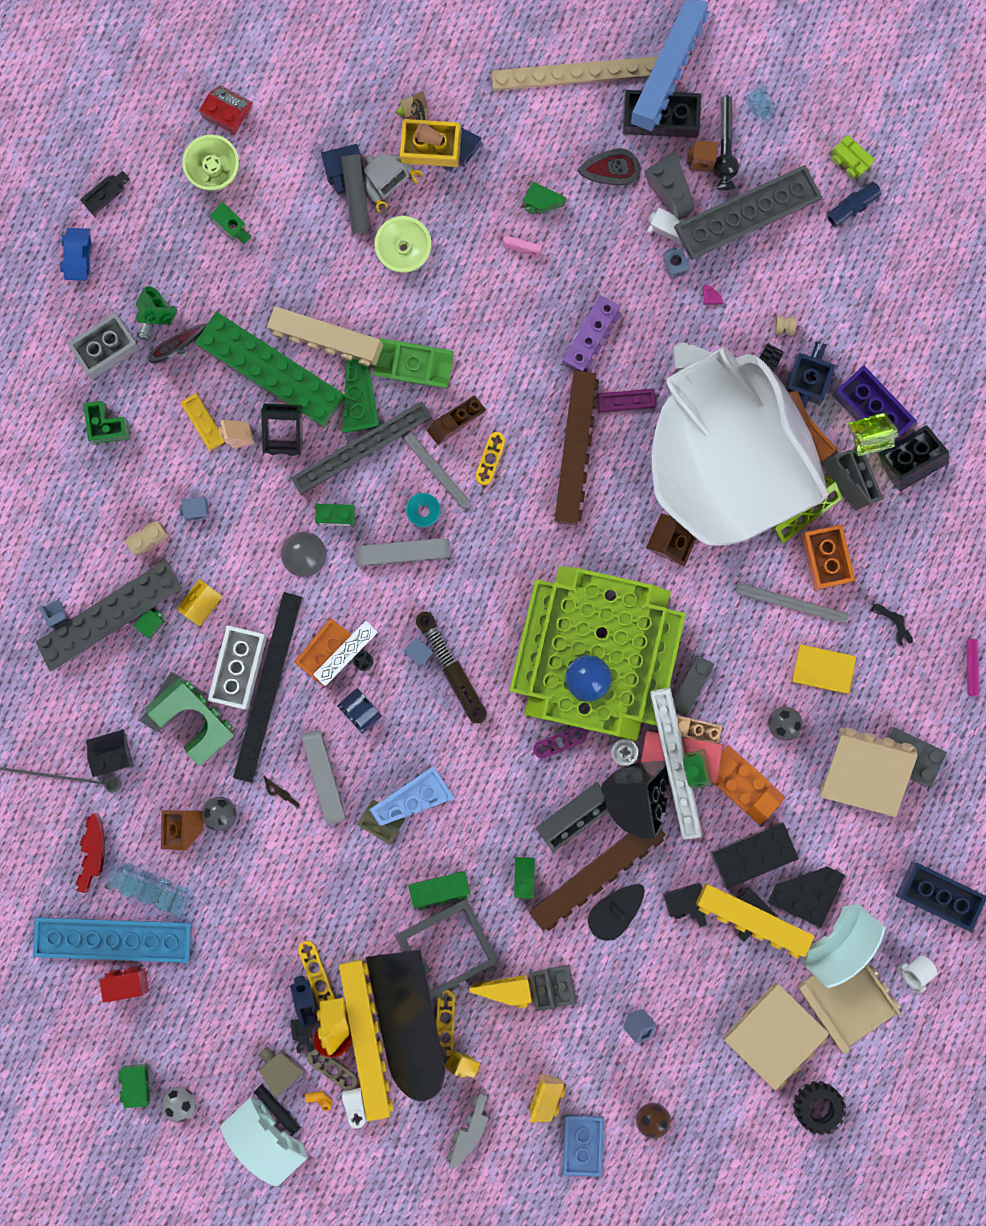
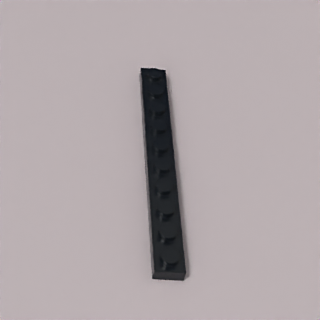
M283 593L233 778L253 782L303 599L301 596Z

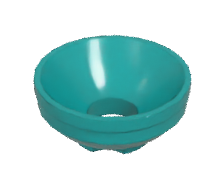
M418 493L409 499L406 505V515L413 525L422 528L429 527L439 519L441 512L440 504L433 495ZM421 506L428 507V516H419L418 509Z

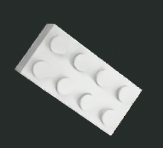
M227 625L208 701L249 710L267 635Z

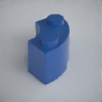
M67 228L66 234L62 235L61 239L62 246L64 247L60 271L64 273V280L87 281L91 270L90 254L92 240L90 228Z

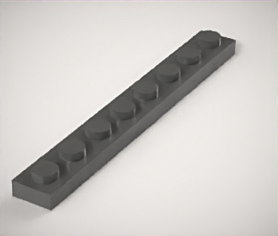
M421 401L291 477L300 495L417 428L432 419Z

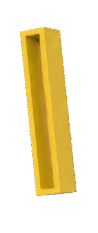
M705 883L696 902V905L700 907L699 911L707 915L712 912L718 915L716 919L726 924L730 921L735 924L734 928L744 933L747 929L753 932V937L761 941L764 938L770 940L769 945L779 950L781 947L789 950L788 954L796 958L806 956L815 937Z

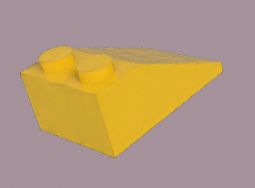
M527 975L471 983L469 986L470 993L511 1006L516 1005V1008L528 1007V1003H532Z
M541 1073L529 1108L530 1122H551L553 1116L557 1117L560 1108L557 1105L559 1098H563L566 1091L563 1080Z

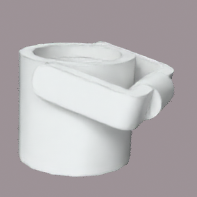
M918 956L909 965L908 963H903L897 968L915 993L925 991L927 989L925 985L937 975L935 965L925 956Z

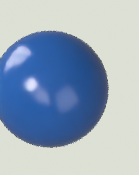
M584 655L576 658L568 666L565 682L567 689L575 698L585 702H592L602 698L608 692L612 682V675L609 666L601 658L593 655Z

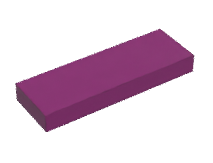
M654 389L597 394L599 413L656 408Z

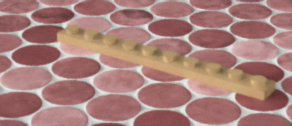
M659 56L493 70V91L649 78Z

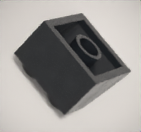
M124 729L86 740L87 759L92 777L103 776L134 766Z

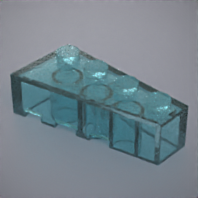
M124 862V865L113 866L104 887L105 889L117 888L121 895L126 897H134L135 895L139 902L149 905L154 903L158 909L179 917L183 916L192 893L188 892V888L182 885L177 887L170 885L171 881L162 877L158 880L152 877L153 873L146 870L139 872L135 870L134 865Z

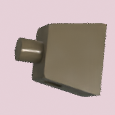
M266 1047L258 1054L265 1062L259 1069V1072L275 1098L305 1072V1069L283 1050L274 1055Z

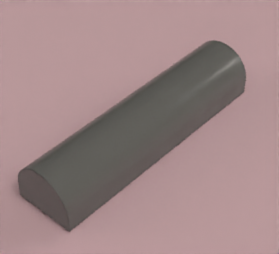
M360 154L342 156L341 164L352 234L371 231Z

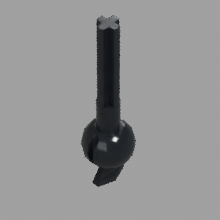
M728 95L721 97L720 156L716 158L713 168L716 176L721 179L716 189L724 191L736 188L731 178L735 177L739 170L738 160L732 155V96Z

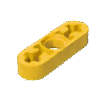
M494 432L488 438L476 472V481L480 485L490 484L505 446V437L500 432ZM497 436H499L500 441H502V443H498L496 447V450H500L499 453H497L494 450H488V447L493 448L494 442L492 441V438L496 439ZM486 455H495L496 461L493 464H488L485 461ZM482 464L488 468H493L492 471L488 469L487 476L490 478L481 481L479 474H483L485 471Z

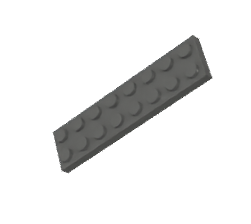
M803 165L676 224L674 229L689 258L694 260L818 202L823 197L806 165Z
M165 559L37 640L36 644L47 668L50 671L55 670L181 590L182 587L167 560Z

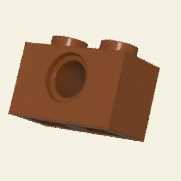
M695 140L693 147L689 148L687 155V164L690 165L689 171L712 173L716 162L718 142Z

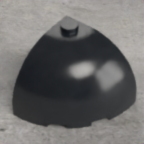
M641 762L615 771L602 783L601 787L610 816L620 828L633 836L647 839L656 838L663 824L660 821L662 813H666L668 798H665L666 786H669L666 762Z

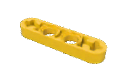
M310 940L303 941L298 947V952L320 1008V1001H325L324 997L320 999L319 995H324L329 991L330 995H327V999L333 1000L336 998L316 945ZM304 944L312 946L310 954L311 957L316 955V958L310 959L308 962L305 961V958L309 957L307 952L303 953L302 951ZM311 962L319 964L320 969L317 973H312L309 970ZM322 980L326 983L327 987L324 991L317 990V981Z
M448 989L442 992L444 996L445 993H448V996L452 997V1000L448 1001V1007L452 1006V1010L447 1008L440 1010V1006L444 1007V1000L441 997L438 998L436 1026L439 1036L443 1032L450 1034V1041L443 1043L440 1040V1045L442 1047L451 1046V1049H446V1055L451 1056L454 1049L455 994ZM444 1012L451 1015V1020L448 1023H443L440 1020V1015Z

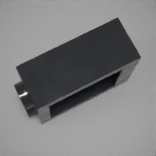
M264 403L261 410L263 453L270 455H301L303 448L302 405ZM269 419L295 420L297 441L270 440Z

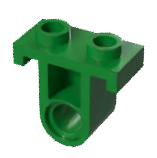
M150 286L143 288L136 301L139 312L135 318L138 323L170 325L178 312L175 306L168 308L159 291Z

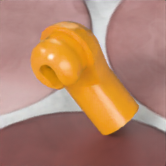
M323 1091L305 1093L306 1103L317 1102L323 1111H329L332 1108L333 1102L331 1098Z

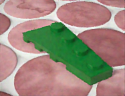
M353 358L352 361L347 360L342 434L379 426L369 366H364L359 363V360Z

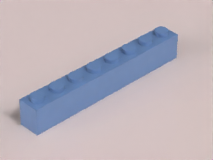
M685 0L632 112L631 124L649 131L653 130L655 124L659 125L662 117L661 111L662 109L666 110L669 102L667 98L674 93L676 87L674 83L681 78L683 72L681 68L688 63L690 56L688 53L689 51L693 52L695 48L696 36L700 37L703 29L701 25L708 20L710 14L707 11L709 3L702 0Z

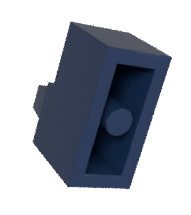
M358 144L321 152L328 183L330 185L335 184L337 194L344 193L341 157L360 154ZM360 156L361 168H362V171H364L363 164H362V160H361V156Z

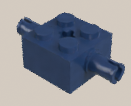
M815 342L811 356L798 353L785 387L788 393L798 391L804 408H806L807 402L818 405L823 402L835 368L834 364L822 360L827 347L825 343L820 347L821 342ZM807 376L811 377V382L808 381Z

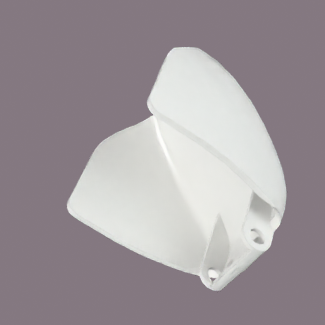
M723 346L667 378V385L672 395L667 399L660 412L652 447L654 491L660 505L698 540L707 545L717 546L739 543L816 506L827 497L825 478L812 436L780 379L757 356L745 354L735 358L729 349Z

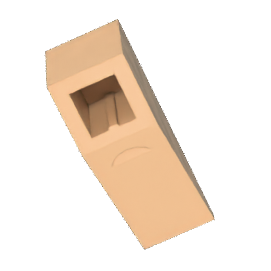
M220 420L219 433L227 445L229 444L234 449L255 444L249 422Z
M677 716L681 737L719 743L722 730L721 725Z

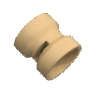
M776 316L775 335L787 333L788 336H794L796 317L784 318L783 316Z

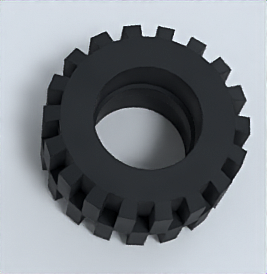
M812 1081L810 1085L807 1083L803 1085L805 1088L798 1090L799 1094L798 1096L795 1095V1103H793L794 1114L801 1125L811 1133H818L819 1135H824L825 1132L831 1134L832 1129L835 1131L839 1129L837 1125L839 1123L842 1125L844 1122L842 1117L846 1116L844 1111L846 1105L839 1092L830 1084H825L822 1081H819V1083ZM820 1097L828 1099L830 1109L827 1115L822 1118L811 1117L809 1114L811 1102Z

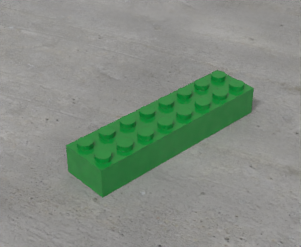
M217 311L195 342L200 349L283 403L302 405V415L323 429L344 400L342 392Z

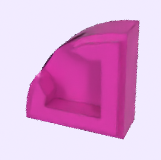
M703 285L704 305L723 304L721 295L713 287Z

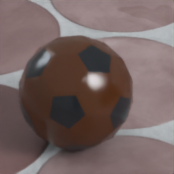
M658 1103L645 1104L637 1113L636 1126L641 1134L647 1138H661L670 1128V1114L664 1106Z

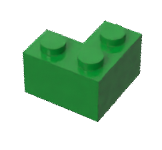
M103 401L83 403L87 436L91 444L96 445L131 439L129 423L125 417L109 419L107 405Z

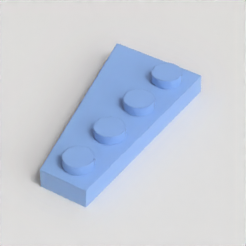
M433 766L370 808L369 811L378 825L382 826L455 798Z

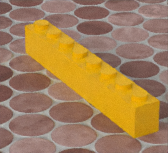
M363 959L343 962L339 964L366 1119L368 1122L391 1117V1111H394L393 1100L388 1098L387 1093L390 1091L389 1079L385 1080L384 1072H387L386 1062L381 1060L380 1053L383 1052L382 1041H378L377 1033H380L378 1021H374L373 1016L376 1013L375 1002L370 1000V994H373L371 982L367 983L366 975L369 974L368 964L364 963Z

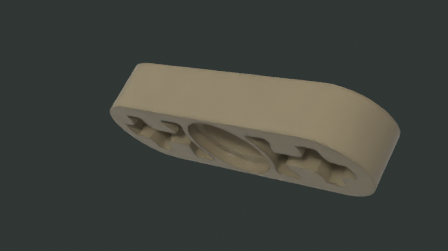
M313 1049L309 1053L308 1063L344 1090H352L356 1087L358 1082L357 1075L334 1058L321 1055L320 1059L325 1062L326 1058L330 1060L322 1069L321 1066L323 1064L320 1061L313 1062L314 1057L312 1054L317 1055V1050ZM328 1065H337L338 1073L335 1075L329 1074L327 1071ZM342 1070L345 1071L343 1073V1076H345L346 1078L351 1076L353 1078V1085H345V1079H343L342 1077L340 1078V1080L336 1079L340 1075Z

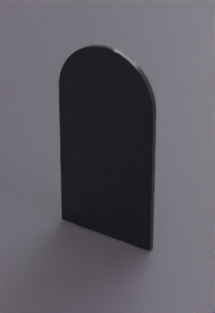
M412 950L367 956L365 958L369 968V976L387 1062L393 1080L398 1088L409 1098L422 1102L430 1100L440 1092L443 1086L445 1064L421 951Z

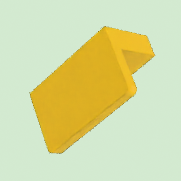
M199 578L176 609L196 625L201 626L223 596Z

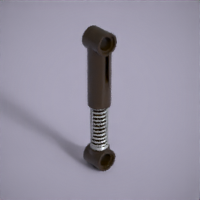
M421 612L416 618L417 627L429 639L428 642H431L430 645L434 648L433 651H436L435 654L439 657L438 660H441L440 663L444 666L442 672L470 721L477 724L482 723L487 717L483 703L459 661L453 660L452 653H449V648L446 647L447 645L443 642L444 639L438 633V625L435 622L434 616L429 612ZM423 617L431 619V624L428 627H423L420 624ZM462 689H466L474 705L470 706ZM476 708L481 709L483 712V716L480 719L472 717V711Z

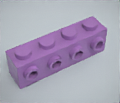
M601 295L598 297L562 362L563 365L572 370L583 372L585 370L588 372L593 363L591 361L593 354L598 355L602 347L600 344L603 338L607 339L611 332L609 326L612 322L616 323L621 314L618 312L620 307L618 304Z

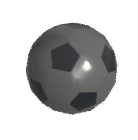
M787 706L775 709L768 719L770 733L778 740L783 741L796 738L802 729L801 715L795 709Z
M225 797L209 799L203 807V821L211 830L224 831L229 829L236 820V808L233 802Z

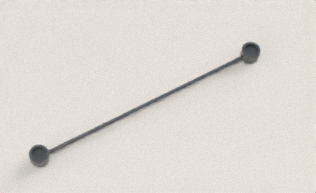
M0 767V770L102 784L108 792H117L121 788V781L117 777H109L105 782Z

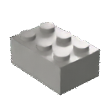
M116 312L67 343L88 376L92 379H95L140 349Z

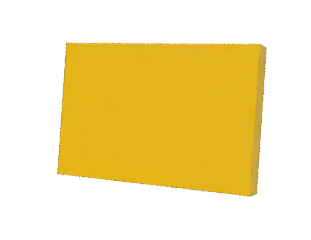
M799 645L792 682L849 694L857 656Z

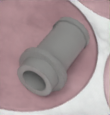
M141 323L140 330L137 331L138 338L148 341L152 337L151 330L153 324Z

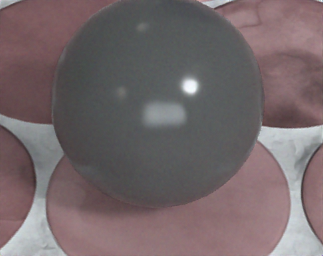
M295 533L288 537L282 546V563L293 575L299 577L312 576L323 567L326 561L325 545L313 533Z

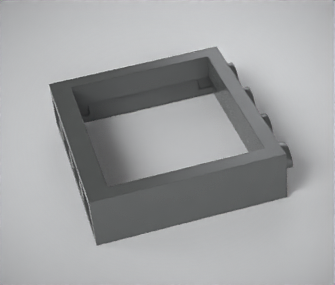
M467 899L461 900L394 935L402 952L412 951L407 941L408 938L464 910L488 960L431 990L428 984L430 998L433 1001L442 997V992L448 989L451 992L459 988V983L462 981L470 982L477 978V973L481 971L486 973L494 969L493 965L498 963Z

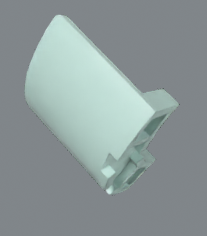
M860 904L842 906L832 934L829 937L824 936L811 944L806 956H802V964L827 988L839 985L860 972L872 959L883 939L884 925Z
M250 1097L220 1128L228 1146L238 1160L259 1179L270 1185L278 1186L308 1157L303 1142L294 1139L284 1130L280 1132L274 1126L276 1122L262 1101Z

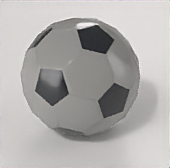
M180 1086L173 1087L163 1096L161 1109L168 1120L177 1123L184 1122L194 1114L196 1099L191 1090Z

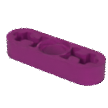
M574 727L537 742L534 745V754L538 758H546L583 743L586 740L587 733L583 728ZM575 730L583 732L580 741L577 738L571 740L573 744L569 745L566 733H569L570 737L575 734ZM557 737L565 739L566 744L563 748L555 746L554 741ZM551 740L552 747L555 749L554 752H551L550 748L545 751V755L537 753L540 744L547 746L549 745L547 741Z

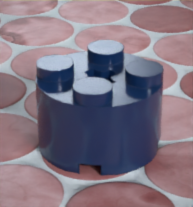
M358 688L353 690L337 705L362 734L382 717L379 711Z

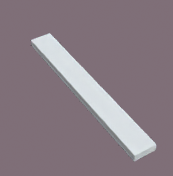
M671 688L652 690L650 694L682 839L701 838L702 830L693 789L688 786L683 765L685 752Z

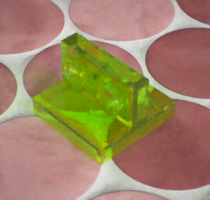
M885 413L848 423V429L854 437L855 453L857 456L895 447L894 438L899 437L898 429Z

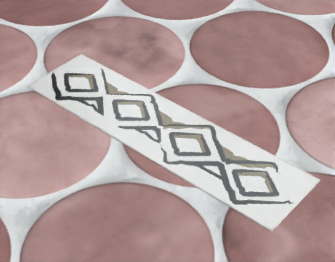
M365 621L313 675L326 686L378 632Z

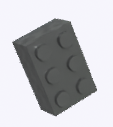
M890 727L885 738H890L900 744L909 743L916 748L918 756L910 780L931 788L947 752L895 727Z

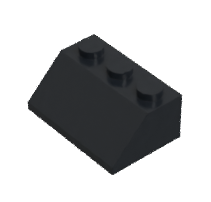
M928 425L878 453L889 479L900 492L949 464V451Z

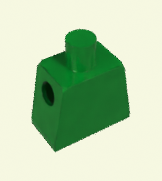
M224 202L210 215L211 223L232 241L237 238L245 245L252 237L244 230L246 228L245 222ZM230 225L237 226L235 229L229 228Z
M705 749L685 753L683 765L688 786L692 789L712 786Z

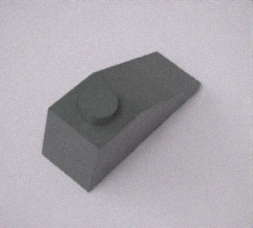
M698 655L695 656L673 699L675 711L687 716L715 664Z

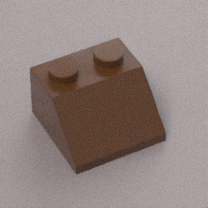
M661 513L646 548L656 555L685 567L697 538L672 516Z

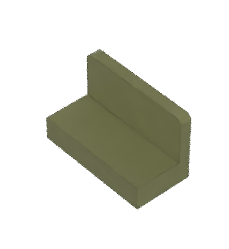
M372 800L357 825L391 845L405 818L403 817L379 826L369 811L370 808L379 802Z

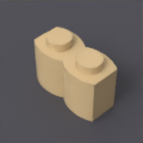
M152 522L142 532L129 536L126 544L134 555L140 556L147 553L152 546L163 543L169 535L161 523Z

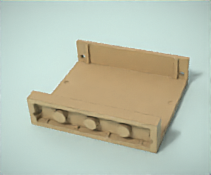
M840 728V738L825 783L821 782L820 797L896 817L918 756L916 748L909 743L900 744L890 738L881 739L871 733L863 734L852 728Z
M867 964L855 976L834 987H825L814 975L796 986L843 1054L850 1051L849 1046L894 1015H902L899 1011L901 1006L895 998H890L888 995L890 990L884 982L880 983L877 979L879 974L872 965L869 967Z
M775 982L722 1038L776 1091L778 1088H783L788 1082L787 1078L791 1074L795 1075L800 1070L802 1062L804 1060L808 1061L814 1055V1050L818 1046L821 1047L827 1042L829 1033L784 988Z

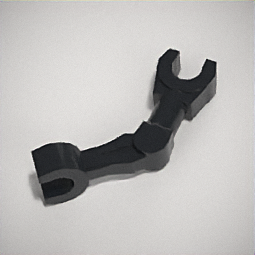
M873 604L872 612L888 617L897 625L896 643L898 646H903V637L907 638L908 644L913 643L911 634L905 629L903 615L891 612L880 604Z

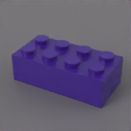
M865 365L832 394L883 450L889 447L917 421Z

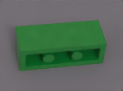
M465 870L408 885L413 908L418 907L419 911L430 908L429 904L437 903V906L448 904V900L456 898V901L464 900L470 894Z

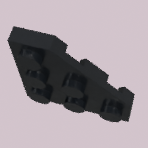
M826 866L778 883L774 886L768 903L821 928L845 875Z

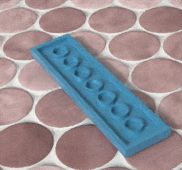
M36 917L33 957L189 963L192 923Z

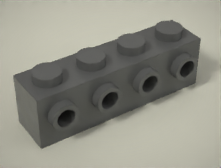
M598 782L593 784L536 827V830L552 852L556 851L608 812L600 784Z

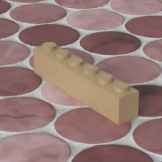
M274 306L267 328L272 332L271 335L277 338L284 336L296 344L303 342L306 343L307 347L315 350L317 347L322 348L325 353L330 355L337 353L349 361H352V358L359 360V363L364 366H369L370 364L376 366L383 347L380 339Z

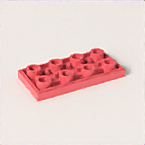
M646 731L641 762L665 761L658 732ZM681 737L685 753L705 749L711 780L713 783H717L723 744Z

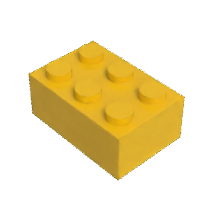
M403 119L400 146L402 164L458 167L462 131L460 122ZM419 123L423 125L425 123L444 135L440 146L418 142V139L414 138Z

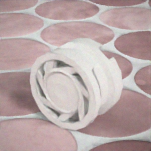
M628 739L616 741L611 749L613 761L621 766L633 764L638 757L637 745Z

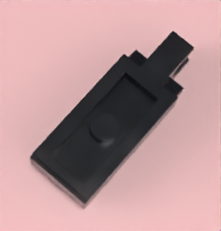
M124 171L120 172L116 177L114 174L110 177L108 175L81 198L80 201L94 216L124 190L125 187L123 185L130 178Z

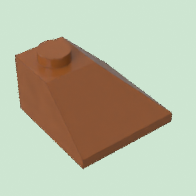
M162 810L161 849L187 850L203 831L202 811Z

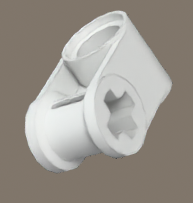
M361 1087L343 1091L342 1099L349 1125L353 1128H360L367 1121ZM356 1113L358 1116H362L360 1122L357 1119L354 1120Z

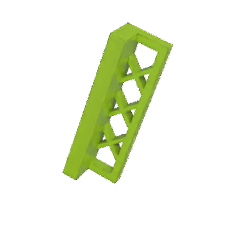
M824 475L828 495L834 491L836 496L827 500V495L816 511H812V507L772 527L782 543H785L843 499L834 480ZM801 515H805L804 520L797 523L798 518ZM790 526L789 531L783 535L781 530Z

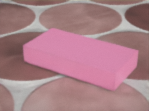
M505 235L504 248L540 257L541 245Z

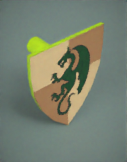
M424 91L400 101L401 108L397 109L398 116L404 115L405 119L428 121V107Z

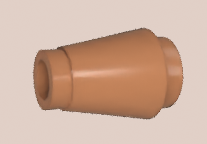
M419 123L414 138L418 139V142L440 146L444 135L425 123L424 125Z

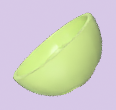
M204 135L193 140L188 145L183 155L182 165L186 177L193 185L202 190L217 191L227 187L235 179L239 168V158L235 147L227 139L218 135Z

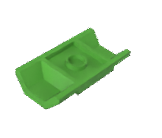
M379 338L383 343V347L377 364L373 369L372 376L447 389L454 351Z

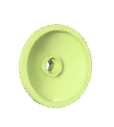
M398 216L389 219L379 228L375 237V251L378 259L386 268L395 272L407 273L420 268L427 261L431 252V237L427 228L420 221L412 217ZM402 245L407 246V249L405 251H402L400 249Z

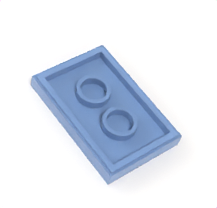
M565 1114L563 1175L602 1177L604 1116Z

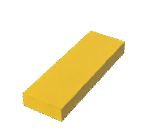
M197 393L180 402L209 451L226 442L221 438L218 427Z

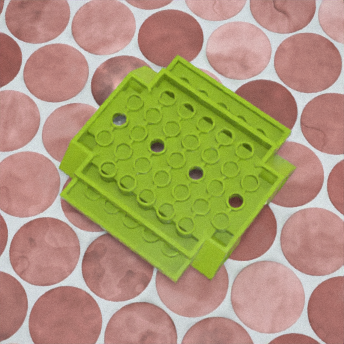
M564 566L558 567L554 583L535 579L509 692L528 696L524 715L633 741L638 739L641 722L657 726L650 692L670 687L686 616L684 612L667 609L671 591L647 583ZM609 590L616 593V598L613 601H608L605 598V593ZM599 628H605L608 632L607 636L603 639L598 638L596 635V631ZM584 655H593L601 658L609 666L612 675V682L608 692L602 698L592 702H585L575 698L567 689L565 682L568 666L576 658ZM582 703H587L590 706L589 713L581 714L579 706Z

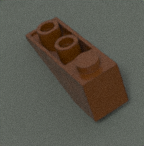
M474 395L434 420L427 429V432L436 444L440 445L480 416L486 409Z

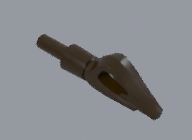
M265 775L263 776L269 795H279L283 800H288L295 807L300 805L290 797L291 794L280 788L270 779H267ZM268 785H272L275 791L271 792Z

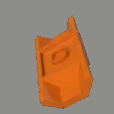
M729 745L724 748L721 755L717 783L714 784L756 823L761 825L780 806L785 796Z

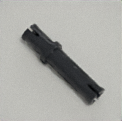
M263 1084L253 1092L278 1119V1124L281 1123L291 1136L302 1128L290 1116L289 1110L286 1111Z

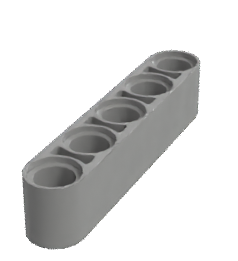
M447 538L355 547L358 567H364V565H383V563L397 564L402 563V561H406V563L419 562L422 559L430 561L450 558L449 539Z
M321 729L302 734V740L326 824L332 825L345 821L346 815L343 813L344 808L341 797L338 795L339 790L335 776L333 777L331 762L327 757L328 752L325 741L322 739L323 734Z

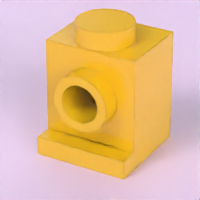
M453 1050L445 1068L455 1076L459 1075L463 1078L470 1076L474 1078L481 1063L469 1055Z

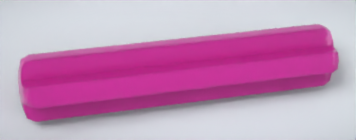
M977 639L967 640V691L969 696L979 695Z

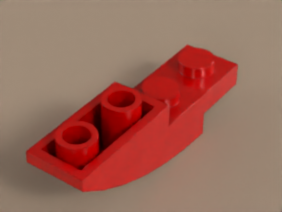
M92 813L91 816H88L85 824L87 831L80 841L81 851L88 853L82 861V867H84L82 875L79 874L76 881L77 891L82 893L89 891L93 875L101 876L104 866L105 833L101 817L97 813Z

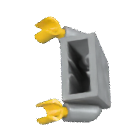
M381 153L376 158L373 155H369L365 159V164L367 165L364 168L366 174L364 178L365 191L372 202L377 204L376 209L380 214H382L379 210L380 205H384L388 210L387 204L382 202L380 198L384 200L410 175L411 181L414 184H418L414 175L422 178L421 171H414L411 164H402L398 155L388 156L385 153Z

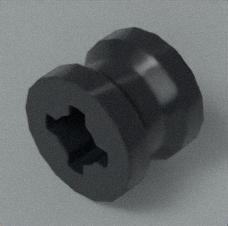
M364 651L357 653L353 660L355 667L360 671L371 669L374 662L372 656Z

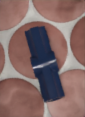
M872 181L858 192H853L840 205L827 213L828 221L836 228L850 217H855L856 213H861L867 205L882 195L880 187Z

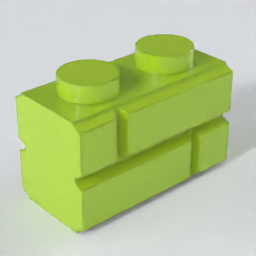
M849 135L830 154L833 163L837 166L841 165L845 169L846 175L856 180L875 162V159Z

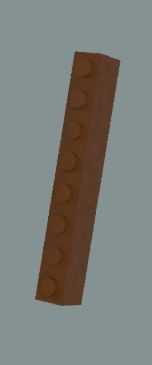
M573 371L554 523L577 526L578 521L582 520L583 510H579L580 502L584 503L585 491H582V483L586 484L587 472H584V467L589 465L590 454L586 452L587 446H591L592 442L589 428H593L595 416H591L592 409H596L597 398L593 397L594 390L598 391L599 379H596V373Z
M660 829L655 839H647L628 833L529 910V914L542 931L546 929L550 931L557 925L556 921L561 917L565 919L573 913L572 908L576 905L580 907L588 901L586 897L592 893L596 895L603 889L602 885L607 881L611 883L618 878V872L622 869L626 871L634 865L632 861L638 857L642 859L649 853L648 849L653 845L657 847L664 842L663 837L666 834Z

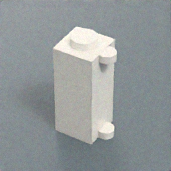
M658 208L656 213L652 212L648 220L651 224L647 232L651 234L654 231L683 245L674 226L684 221V219L678 220L673 214Z

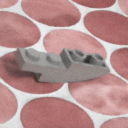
M480 1091L479 1095H475L473 1098L472 1107H475L473 1115L469 1114L466 1121V1126H469V1128L460 1127L459 1131H455L452 1140L455 1143L454 1150H449L446 1160L450 1162L449 1169H454L470 1154L483 1134L489 1119V1114L483 1113L487 1099V1093Z

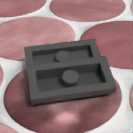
M570 964L529 972L536 1011L555 1009L556 1007L577 1003Z

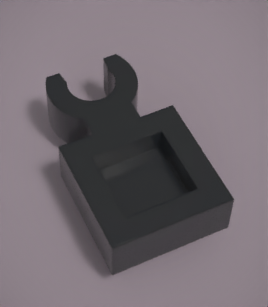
M298 1019L290 1020L292 1038L299 1041L296 1047L297 1053H301L302 1045H306L308 1052H311L312 1045L307 1038L313 1037L312 1025L301 1027Z

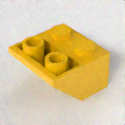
M343 998L320 1001V1009L317 1010V1018L321 1026L318 1027L319 1039H321L322 1048H326L328 1055H332L350 1035L348 1014Z

